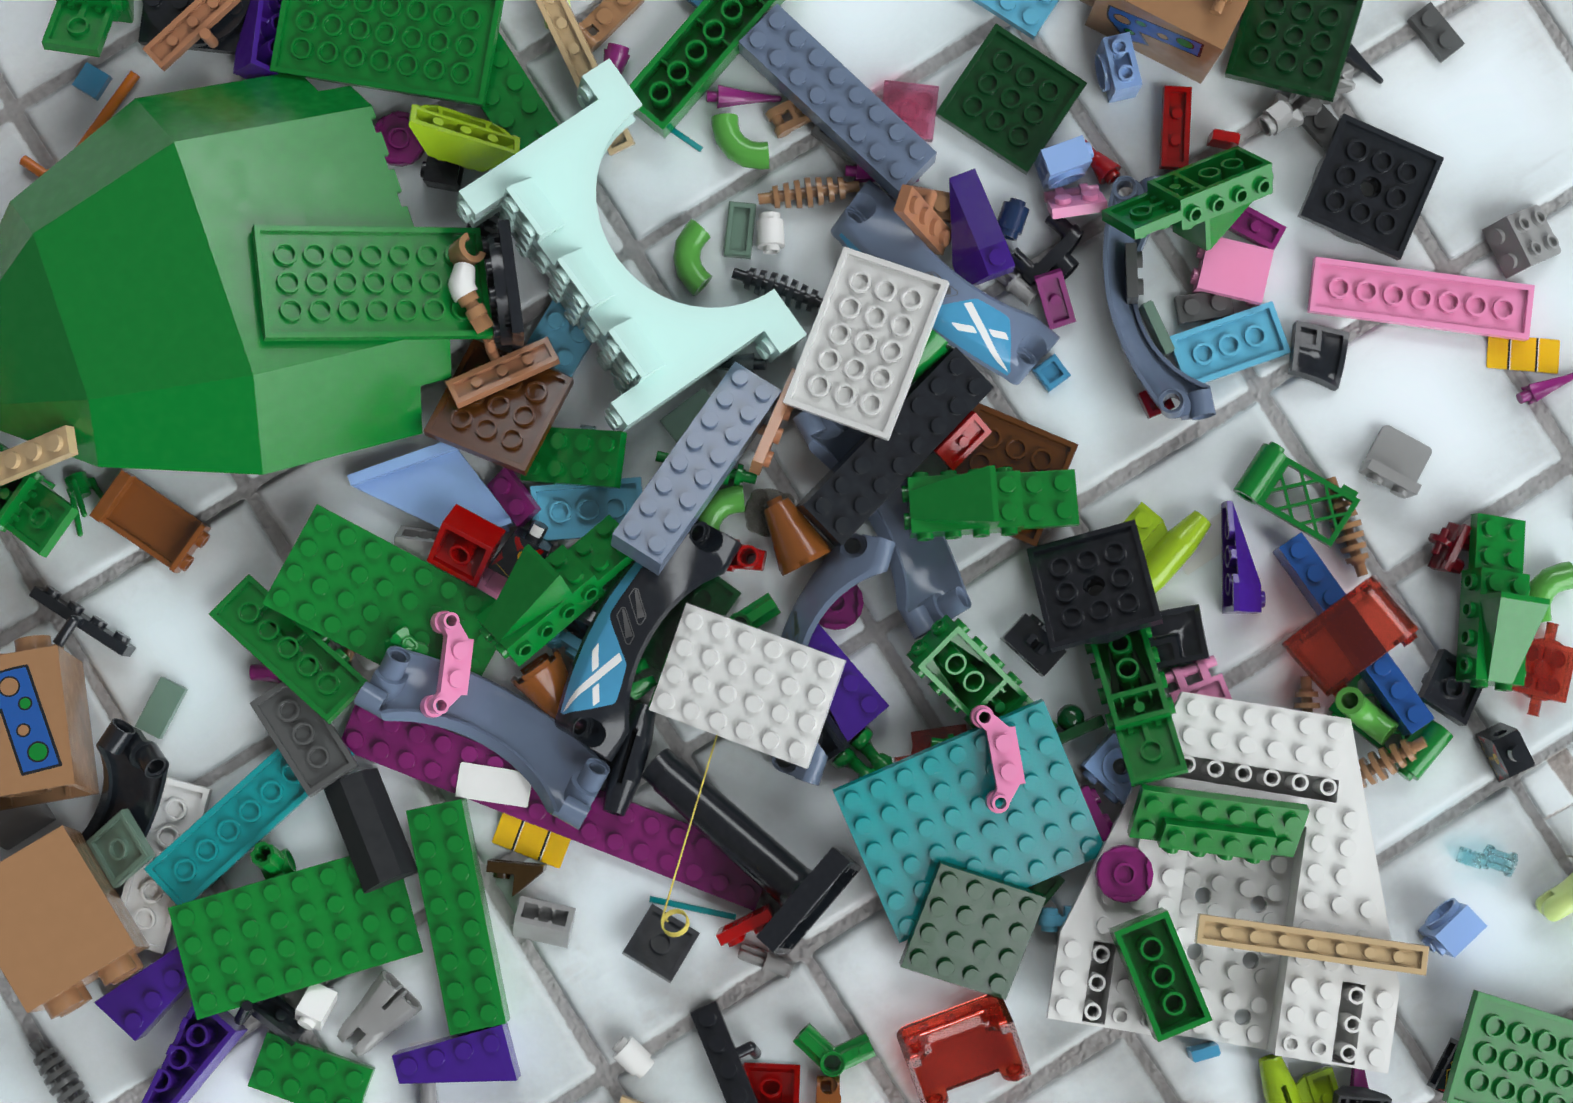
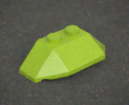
M411 105L408 126L426 154L439 161H447L466 169L484 172L495 168L520 151V138L516 135H510L505 129L490 121L439 105Z

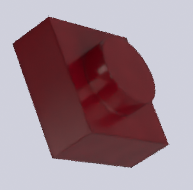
M1146 390L1137 394L1148 419L1162 414ZM1171 398L1167 399L1164 403V407L1169 410L1175 408Z

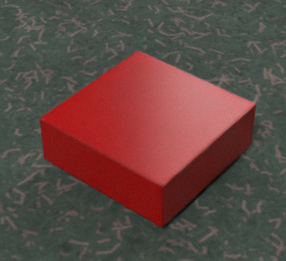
M1213 129L1208 136L1207 146L1226 150L1238 146L1241 134Z

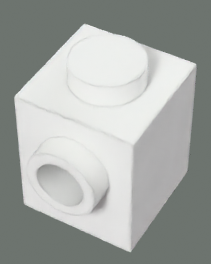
M321 984L309 986L295 1009L297 1023L305 1029L313 1030L314 1028L321 1031L337 1002L338 992Z

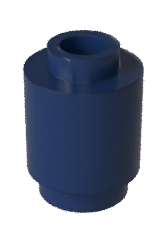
M1010 198L1009 201L1003 202L997 221L1005 239L1017 241L1018 235L1022 234L1029 213V209L1025 207L1026 202L1016 198Z

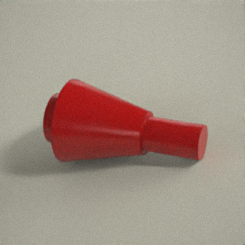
M1092 147L1094 157L1090 166L1100 185L1114 183L1120 176L1121 165Z

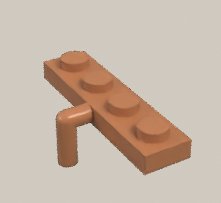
M195 0L142 49L165 71L200 38L209 47L215 48L218 46V40L210 29L241 0Z
M902 184L893 211L915 235L920 237L934 254L943 255L945 248L951 241V229L933 210L937 192L933 189Z
M492 337L491 339H483L486 353L491 362L445 381L459 409L560 364V361L548 337L502 357L496 348L494 337Z
M794 368L790 371L768 425L764 424L758 434L763 436L749 469V472L760 475L763 466L769 468L774 452L770 451L773 443L779 444L784 429L780 428L783 420L789 421L794 409L783 403L796 370Z

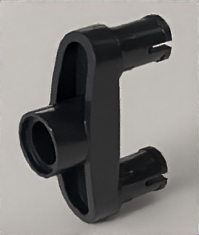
M1049 215L1045 223L1062 238L1038 263H1033L1018 247L1013 250L1014 254L1011 253V256L1015 263V269L1023 275L1022 279L1029 286L1036 285L1034 276L1061 268L1065 280L1076 270L1079 262L1071 254L1084 234V231L1078 225H1072L1066 218L1052 219L1051 215Z

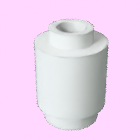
M769 211L760 213L759 220L756 221L758 249L763 250L764 254H777L780 252V249L785 247L784 220L781 219L779 212Z
M623 1036L612 1048L615 1051L612 1058L630 1075H636L639 1079L649 1071L655 1062L650 1058L651 1054L632 1036L628 1039Z

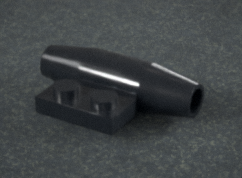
M635 702L629 714V734L612 762L595 753L610 768L606 779L603 811L624 817L640 785L652 745L656 712L650 711L647 704Z

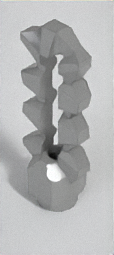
M1345 63L1333 102L1312 98L1300 109L1297 108L1293 111L1291 105L1303 95L1290 93V98L1281 93H1277L1273 104L1265 109L1262 115L1257 118L1259 128L1265 135L1271 136L1273 134L1275 136L1286 128L1301 126L1304 122L1303 116L1317 115L1322 109V104L1334 103L1338 100L1337 94H1344L1355 89L1356 84L1352 80L1354 68L1349 63Z

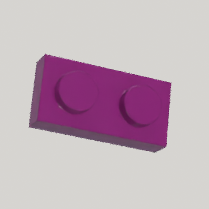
M1248 206L1228 230L1257 246L1275 250L1287 227Z
M1061 268L1034 276L1048 327L1052 330L1076 322Z
M504 467L487 484L490 491L517 527H524L541 510L514 471Z
M1083 785L1080 789L1100 837L1104 842L1112 830L1113 823L1107 813L1102 814L1098 806L1102 802L1095 788L1090 789L1088 785Z

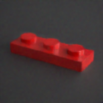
M1166 85L1163 87L1159 169L1177 170L1189 165L1192 87Z

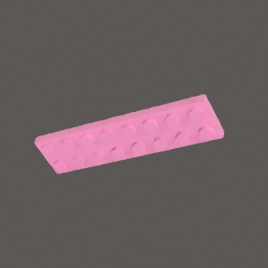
M1315 257L1312 264L1307 313L1527 341L1530 336L1535 285Z

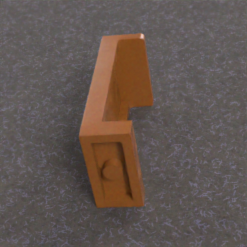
M125 470L120 471L89 515L165 564L174 573H180L182 570L186 571L194 561L193 553L198 547L201 549L210 538V534H208L211 529L210 526Z

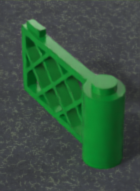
M1274 442L1269 444L1263 443L1233 491L1242 499L1260 506L1331 548L1360 502V499L1356 497L1358 492L1343 484L1342 488H1339L1286 457L1283 453L1285 450L1280 445ZM1288 466L1299 472L1301 482L1285 485L1283 474ZM1304 476L1308 477L1311 480L1305 481ZM1279 480H1280V482H1281V487L1275 488V486L1277 485V483H1278ZM1318 483L1323 486L1325 497L1310 500L1306 485ZM1302 486L1306 501L1290 504L1287 490ZM1328 490L1332 491L1335 494L1330 495ZM1283 491L1286 501L1285 506L1275 508L1266 502L1271 493ZM1342 497L1352 503L1347 512L1334 514L1331 500ZM1327 501L1330 515L1315 519L1311 504ZM1307 505L1311 520L1299 522L1294 519L1292 508ZM1288 509L1289 515H1287L1286 513H1284V512H1282V511ZM1343 517L1340 523L1337 525L1336 518ZM1332 519L1335 531L1330 539L1318 532L1316 523ZM1312 524L1313 529L1309 528L1306 525Z
M1359 673L1353 677L1346 687L1358 689V682L1362 678ZM1373 693L1363 694L1365 697H1375ZM1375 697L1376 706L1381 709V705ZM1334 701L1328 708L1332 712L1330 716L1346 718L1337 708ZM1430 721L1406 739L1408 742H1412L1423 737L1428 747L1418 751L1416 754L1417 759L1413 762L1408 757L1405 758L1407 766L1403 769L1398 763H1395L1398 767L1397 773L1404 779L1411 781L1413 778L1418 781L1453 738V735L1436 721ZM1352 723L1353 730L1375 748H1386L1385 744H1379ZM1400 731L1394 732V734H1400V740L1405 739V736Z

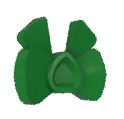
M407 625L397 627L391 633L390 640L384 641L385 653L390 646H401L406 650L427 655L428 645L418 642L409 633Z

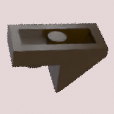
M489 859L487 860L486 872H492L494 878L510 879V874L514 875L513 897L546 870L547 864Z

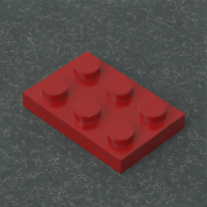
M770 903L719 928L716 937L720 945L723 946L727 943L730 948L744 941L746 933L753 930L755 934H758L774 916Z

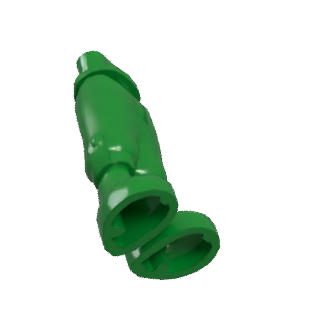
M866 726L849 743L871 762L873 768L866 766L849 747L836 755L831 764L835 769L847 767L856 772L858 778L892 764L893 760L891 756L884 753L879 754L871 742L873 731Z

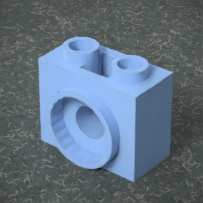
M1130 32L1103 37L1095 55L1096 75L1101 90L1107 93L1109 103L1136 97L1143 84Z
M1083 135L1040 150L1034 165L1043 189L1063 187L1084 177L1092 162L1094 153L1091 144L1085 142Z
M1109 733L1080 764L1085 770L1082 775L1093 785L1098 782L1106 790L1103 794L1112 803L1116 804L1119 801L1121 804H1125L1132 786L1126 768L1121 774H1116L1113 770L1114 761L1119 758L1124 759L1116 734Z
M1451 898L1439 905L1428 916L1425 924L1418 932L1424 937L1421 941L1424 945L1429 946L1430 951L1433 953L1437 951L1442 956L1446 954L1455 958L1487 925L1468 905L1459 903L1455 898Z

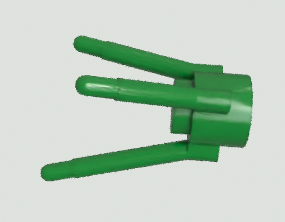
M80 471L67 476L64 480L67 485L66 491L71 505L77 509L79 507L82 517H86L87 512L83 499L92 494L91 489L94 490L100 499L104 493L99 488L95 477L88 478L85 471ZM78 512L74 522L77 535L82 537V524Z

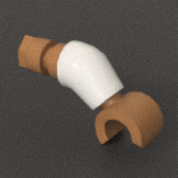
M465 233L451 244L448 250L450 261L454 265L448 282V288L454 302L458 301L461 308H466L467 312H465V315L476 333L479 334L494 325L487 314L488 311L484 304H479L477 301L479 296L476 293L478 288L475 285L476 269L474 266L484 259L486 253L480 251L475 256L469 254L465 248V243L470 238L469 234Z

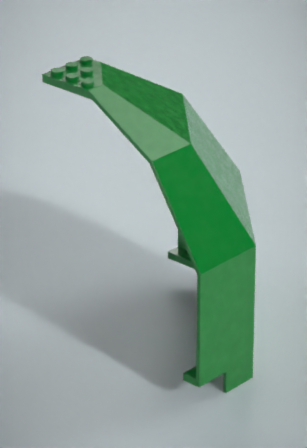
M284 74L135 98L12 199L0 222V431L29 441L62 426H72L75 429L78 455L73 456V458L97 467L264 475L422 434L421 385L451 378L450 339L263 341L251 230L253 225L414 227L408 207H402L398 197L402 190L394 169L389 170L385 157L389 155L382 132L376 133L372 122L376 118L373 106L351 86L318 91L306 78Z

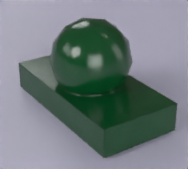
M1073 704L1064 705L1057 713L1058 725L1063 729L1057 732L1061 743L1064 744L1104 726L1106 723L1102 714H1097L1084 720V713L1080 707Z

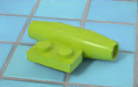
M1141 502L1124 521H1136L1155 593L1162 589L1193 555L1209 530L1211 523L1199 512L1194 510L1168 531L1163 519Z
M1269 1054L1258 1059L1263 1095L1266 1103H1332L1334 1091L1339 1088L1332 1067L1326 1066L1303 1074L1295 1083L1282 1056Z

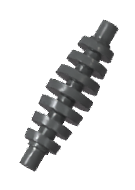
M39 1038L31 1042L29 1046L36 1054L33 1063L35 1066L43 1064V1067L38 1070L40 1076L46 1073L50 1074L44 1080L45 1085L48 1086L56 1082V1085L49 1090L50 1094L54 1096L60 1091L63 1092L56 1101L64 1103L69 1100L70 1103H85L84 1101L90 1097L88 1091L81 1095L78 1093L85 1087L83 1082L72 1085V1082L79 1078L78 1073L74 1072L66 1077L65 1074L72 1067L68 1063L61 1068L59 1067L64 1058L61 1055L53 1058L52 1055L56 1053V1050L53 1047L46 1048Z

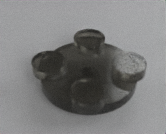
M770 488L753 490L745 506L747 529L760 536L770 537L764 510L769 508L766 502L781 495L783 500L789 497L794 503L793 496L789 493H782L779 490Z

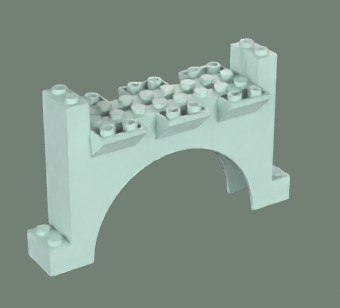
M609 58L582 76L577 91V100L583 110L458 192V209H456V213L464 224L469 223L472 228L477 227L499 211L500 220L509 219L511 235L517 242L515 247L523 258L528 257L542 275L546 273L550 279L547 291L556 304L561 303L566 310L564 315L572 326L577 325L580 330L584 328L583 333L591 343L595 342L599 348L596 352L598 355L596 358L597 362L604 371H610L615 378L613 384L622 394L612 401L605 410L607 414L605 420L613 431L625 432L751 343H756L757 353L763 360L767 359L771 364L795 347L807 334L775 289L752 301L735 306L719 308L690 306L673 301L652 291L638 281L618 260L604 235L599 220L596 203L597 174L600 162L607 149L627 127L636 121L632 113L639 109L642 103Z

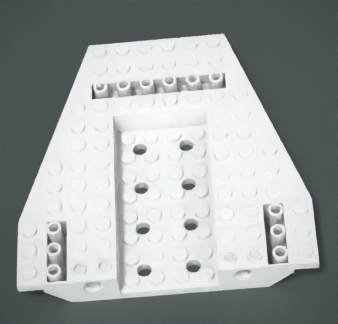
M1180 692L1174 704L1176 713L1171 715L1188 773L1146 784L1307 804L1310 812L1294 858L1271 855L1269 861L1261 860L1258 864L1249 863L1241 857H1233L1232 860L1226 861L1220 859L1216 854L1206 853L1204 857H1196L1189 851L1178 850L1176 854H1170L1159 848L1155 840L1130 838L1127 829L1141 785L1132 787L1118 818L1111 828L1112 830L1107 840L1101 847L1084 881L1085 883L1071 907L1070 913L1059 930L1046 1017L1152 1035L1109 928L1162 907L1169 912L1212 1017V1021L1178 1034L1179 1036L1265 1049L1276 1056L1388 1074L1400 992L1397 971L1199 944L1201 954L1198 958L1191 959L1187 955L1188 946L1195 943L1198 913L1391 940L1351 719ZM1118 845L1136 847L1148 857L1152 864L1154 873L1152 885L1137 901L1129 903L1113 901L1104 895L1097 885L1095 877L1097 861L1111 847ZM1201 887H1206L1209 891V899L1204 903H1199L1195 898L1197 889ZM1256 896H1261L1265 901L1264 908L1259 912H1254L1251 908V900ZM1248 952H1253L1257 957L1256 964L1251 968H1246L1243 964V956ZM1239 1009H1246L1249 1013L1248 1020L1243 1024H1238L1235 1021L1234 1015Z

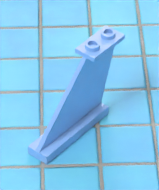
M442 442L347 475L351 486L438 528L441 527L443 520L456 504L506 530L505 534L510 532L509 527L515 526V523L460 453V449Z

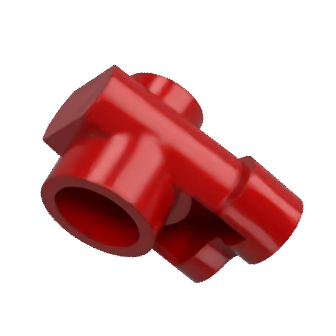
M742 544L727 571L734 572L735 569L763 571L767 551L755 548L752 545ZM756 555L755 561L749 564V556Z

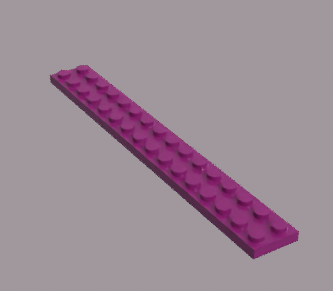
M356 704L342 736L344 743L355 755L454 794L456 792L461 762L517 770L497 753L473 739L429 724L385 721ZM532 786L527 808L469 799L671 879L674 877L689 828L688 823L634 802L630 803L624 817L603 811L605 791L601 789L595 797L591 809L579 830L548 813ZM691 825L675 880L755 911L763 889Z

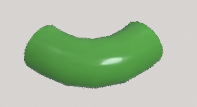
M722 113L712 116L711 126L716 144L728 159L745 168L769 169L768 142L751 141L744 137L740 131L739 119L736 114Z
M691 219L684 226L675 241L673 262L677 277L693 296H696L712 279V275L703 267L700 258L702 248L711 237L702 226Z
M743 485L718 490L698 520L720 530V525L729 515L744 513Z
M1569 561L1543 569L1530 581L1531 590L1529 596L1550 599V605L1542 622L1552 621L1551 603L1553 598L1559 592L1573 589V564Z
M1345 687L1337 693L1335 703L1341 713L1346 718L1351 719L1353 724L1379 744H1385L1398 728L1399 723L1372 703L1359 689Z

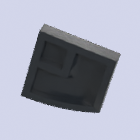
M1296 321L1292 326L1288 375L1307 379L1332 391H1336L1339 388L1344 369L1349 332Z
M1199 604L1160 611L1163 624L1150 627L1153 637L1149 638L1151 647L1156 646L1160 662L1156 663L1158 669L1210 658Z

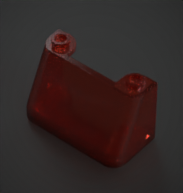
M1372 575L1281 645L1327 697L1333 695L1336 698L1337 693L1342 688L1348 687L1346 684L1383 655L1400 643L1406 647L1417 639L1418 636L1415 632L1420 630V627L1378 575Z
M987 994L901 1027L897 1032L900 1048L921 1103H948L949 1096L947 1091L1000 1072L1003 1079L1013 1082L1032 1075L1014 1021L1004 999Z

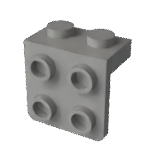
M1533 205L1508 215L1482 229L1506 279L1561 253L1559 241L1553 234L1545 213L1538 205Z
M1385 425L1380 429L1358 472L1365 475L1368 481L1376 485L1382 484L1391 489L1390 492L1404 499L1417 495L1422 486L1417 481L1432 454V449L1392 426Z

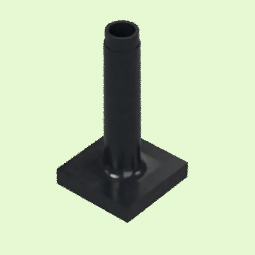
M667 748L650 762L643 772L642 778L690 823L703 776ZM706 779L704 780L691 825L780 905L781 908L756 937L774 953H790L862 867L845 852L832 847L813 870L807 868Z

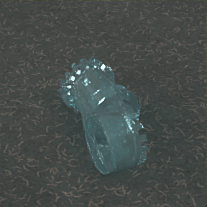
M1491 844L1486 846L1483 853H1477L1475 850L1472 852L1471 849L1467 851L1468 848L1460 846L1456 862L1478 869L1483 868L1487 870L1492 868L1503 872L1507 877L1512 876V873L1516 870L1514 865L1517 866L1515 862H1518V854L1497 850Z

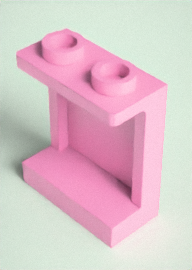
M1222 237L1208 251L1198 247L1196 252V258H1200L1198 268L1193 269L1190 278V284L1194 285L1192 293L1202 291L1246 302L1245 306H1259L1263 301L1274 250Z

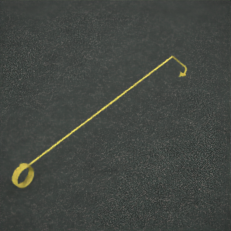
M717 735L715 737V741L711 750V754L699 790V794L691 817L689 828L683 843L675 874L672 880L666 905L661 917V928L663 929L664 933L670 937H679L687 932L690 925L689 918L683 910L672 909L666 913L665 911L673 888V884L683 854L685 843L689 834V830L692 824V820L695 814V810L698 804V800L701 794V790L704 784V780L707 774L709 763L716 743ZM673 914H682L686 917L685 926L678 932H668L664 928V922H669L667 918Z

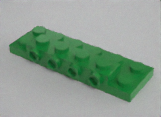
M248 574L209 615L330 725L356 698L367 680L347 663L350 658L340 648L334 651L327 645L330 642L327 637L317 632L314 633L311 629L263 605L262 603L269 591Z
M1141 784L1127 833L1130 838L1155 840L1159 848L1170 854H1176L1178 850L1189 851L1196 857H1204L1208 853L1216 854L1220 859L1226 861L1232 860L1233 857H1241L1249 863L1258 864L1261 860L1269 861L1271 855L1294 858L1310 810L1307 804Z

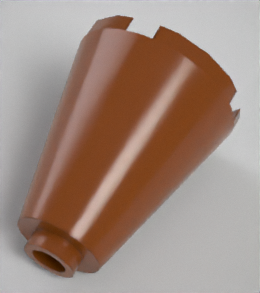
M780 495L766 502L769 508L765 509L764 513L778 568L782 576L831 552L826 541L789 497L783 500Z
M557 648L552 649L553 655L550 657L547 653H544L520 670L523 675L519 679L514 675L510 680L518 690L553 719L557 715L569 674Z

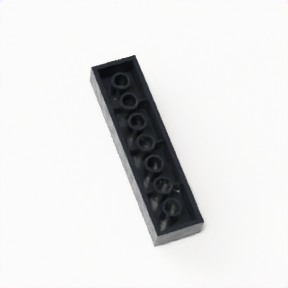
M957 347L952 348L949 353L909 388L889 441L866 433L796 507L834 546H842L979 404L994 386Z

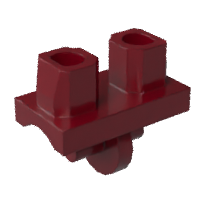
M1449 522L1446 528L1442 527L1439 535L1430 533L1428 540L1434 545L1431 549L1433 555L1428 567L1433 570L1460 574L1465 564L1463 560L1458 558L1461 549L1469 551L1470 531L1472 528L1467 524L1459 525Z

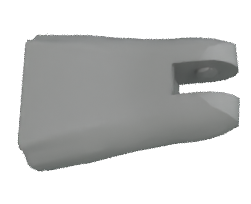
M384 970L370 986L358 1006L342 1024L337 1037L343 1043L360 1028L366 1035L357 1042L351 1052L357 1057L364 1055L390 1033L421 1011L422 1006L391 973Z

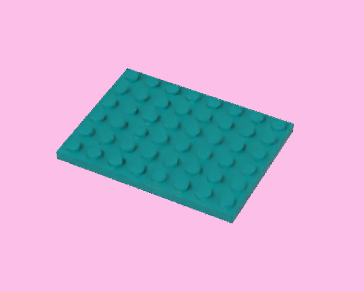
M1043 699L998 717L1007 726H1015L1026 782L1019 785L1008 809L1003 813H994L986 806V796L990 791L995 790L996 786L986 732L983 728L979 727L970 729L832 789L899 943L908 940L939 860L1028 888L1097 857L1103 846L1102 839ZM1003 798L996 799L995 806H1002Z

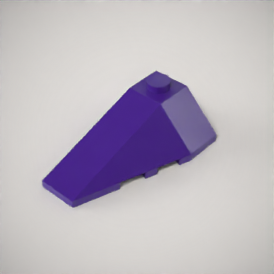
M250 0L236 47L233 74L245 79L278 74L270 71L282 0Z
M974 168L950 177L951 243L954 272L973 286L1014 272L1015 263L976 169Z
M1225 501L1221 503L1222 614L1262 613V608L1265 607L1266 603L1265 591H1261V582L1233 501Z

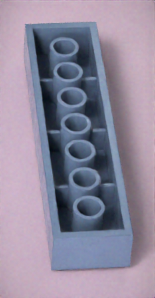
M778 4L739 40V54L896 201L902 184L912 186L935 163L937 152Z
M734 362L612 534L611 546L659 576L773 412L782 390L739 363Z

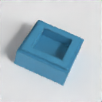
M86 62L72 85L98 101L113 78Z
M1055 353L1032 370V373L1048 393L1071 376Z
M1214 1041L1186 1047L1188 1057L1195 1063L1220 1056L1221 1054L1219 1045Z

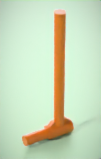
M133 71L129 72L76 147L110 120L140 77ZM26 155L19 162L20 165L38 177L49 170Z

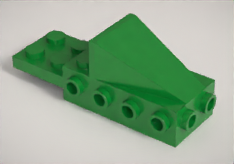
M56 0V5L42 39V45L44 50L100 57L112 22L133 23L134 0Z
M1239 146L1232 147L1147 181L1146 193L1101 210L1102 221L1133 239L1145 238L1152 232L1167 229L1170 225H1173L1174 233L1208 251L1253 201L1273 193L1274 177L1272 163Z
M0 443V452L9 449ZM36 471L0 486V530L3 532L10 531L37 554L47 558L79 510L53 491L56 484L45 479L42 473Z
M989 465L983 468L970 469L964 474H957L955 470L942 471L940 475L929 476L928 472L913 473L912 477H907L906 486H901L902 502H907L908 513L903 514L904 530H909L910 539L917 538V541L934 540V537L945 536L947 540L962 538V535L984 538L989 537L990 533H1001V536H1013L1024 529L1079 526L1080 524L1075 469L1020 472V470L1013 471L1012 467H999L995 469V465Z
M1482 513L1471 514L1472 529L1470 531L1468 569L1461 572L1455 680L1470 683V687L1488 688V686H1495V691L1511 692L1512 687L1524 686L1526 654L1550 605V599L1529 596L1531 590L1530 574H1523L1526 521Z
M610 515L605 517L569 549L562 544L554 552L550 553L546 559L529 544L524 547L497 600L476 617L482 626L479 632L489 643L493 640L496 642L494 647L504 659L510 657L519 667L606 594L602 587L633 561V559L611 546L612 534L619 523Z
M946 614L932 625L931 630L922 639L912 645L911 650L906 654L913 662L910 668L921 679L926 675L931 680L928 685L939 696L944 692L949 697L945 702L956 713L962 710L966 714L963 719L972 728L976 726L970 720V712L977 705L988 706L992 709L995 716L1000 717L1033 703L1034 701L1019 687L1023 682L1011 670L1006 674L1002 670L1005 664L994 653L989 657L984 652L988 647L977 636L971 639L967 635L970 629L959 618L953 621ZM982 712L979 715L981 722H985L988 718L986 712ZM1052 720L1056 729L1058 725Z
M1150 627L1130 632L1124 637L1109 643L1084 644L1087 655L1093 654L1095 662L1090 663L1094 680L1100 678L1102 688L1097 689L1101 704L1108 705L1109 713L1105 714L1109 731L1115 729L1132 787L1188 773L1171 715L1176 713L1172 697H1166L1164 688H1168L1165 673L1164 671H1158L1156 663L1160 662L1156 646L1151 647L1149 638L1153 637Z

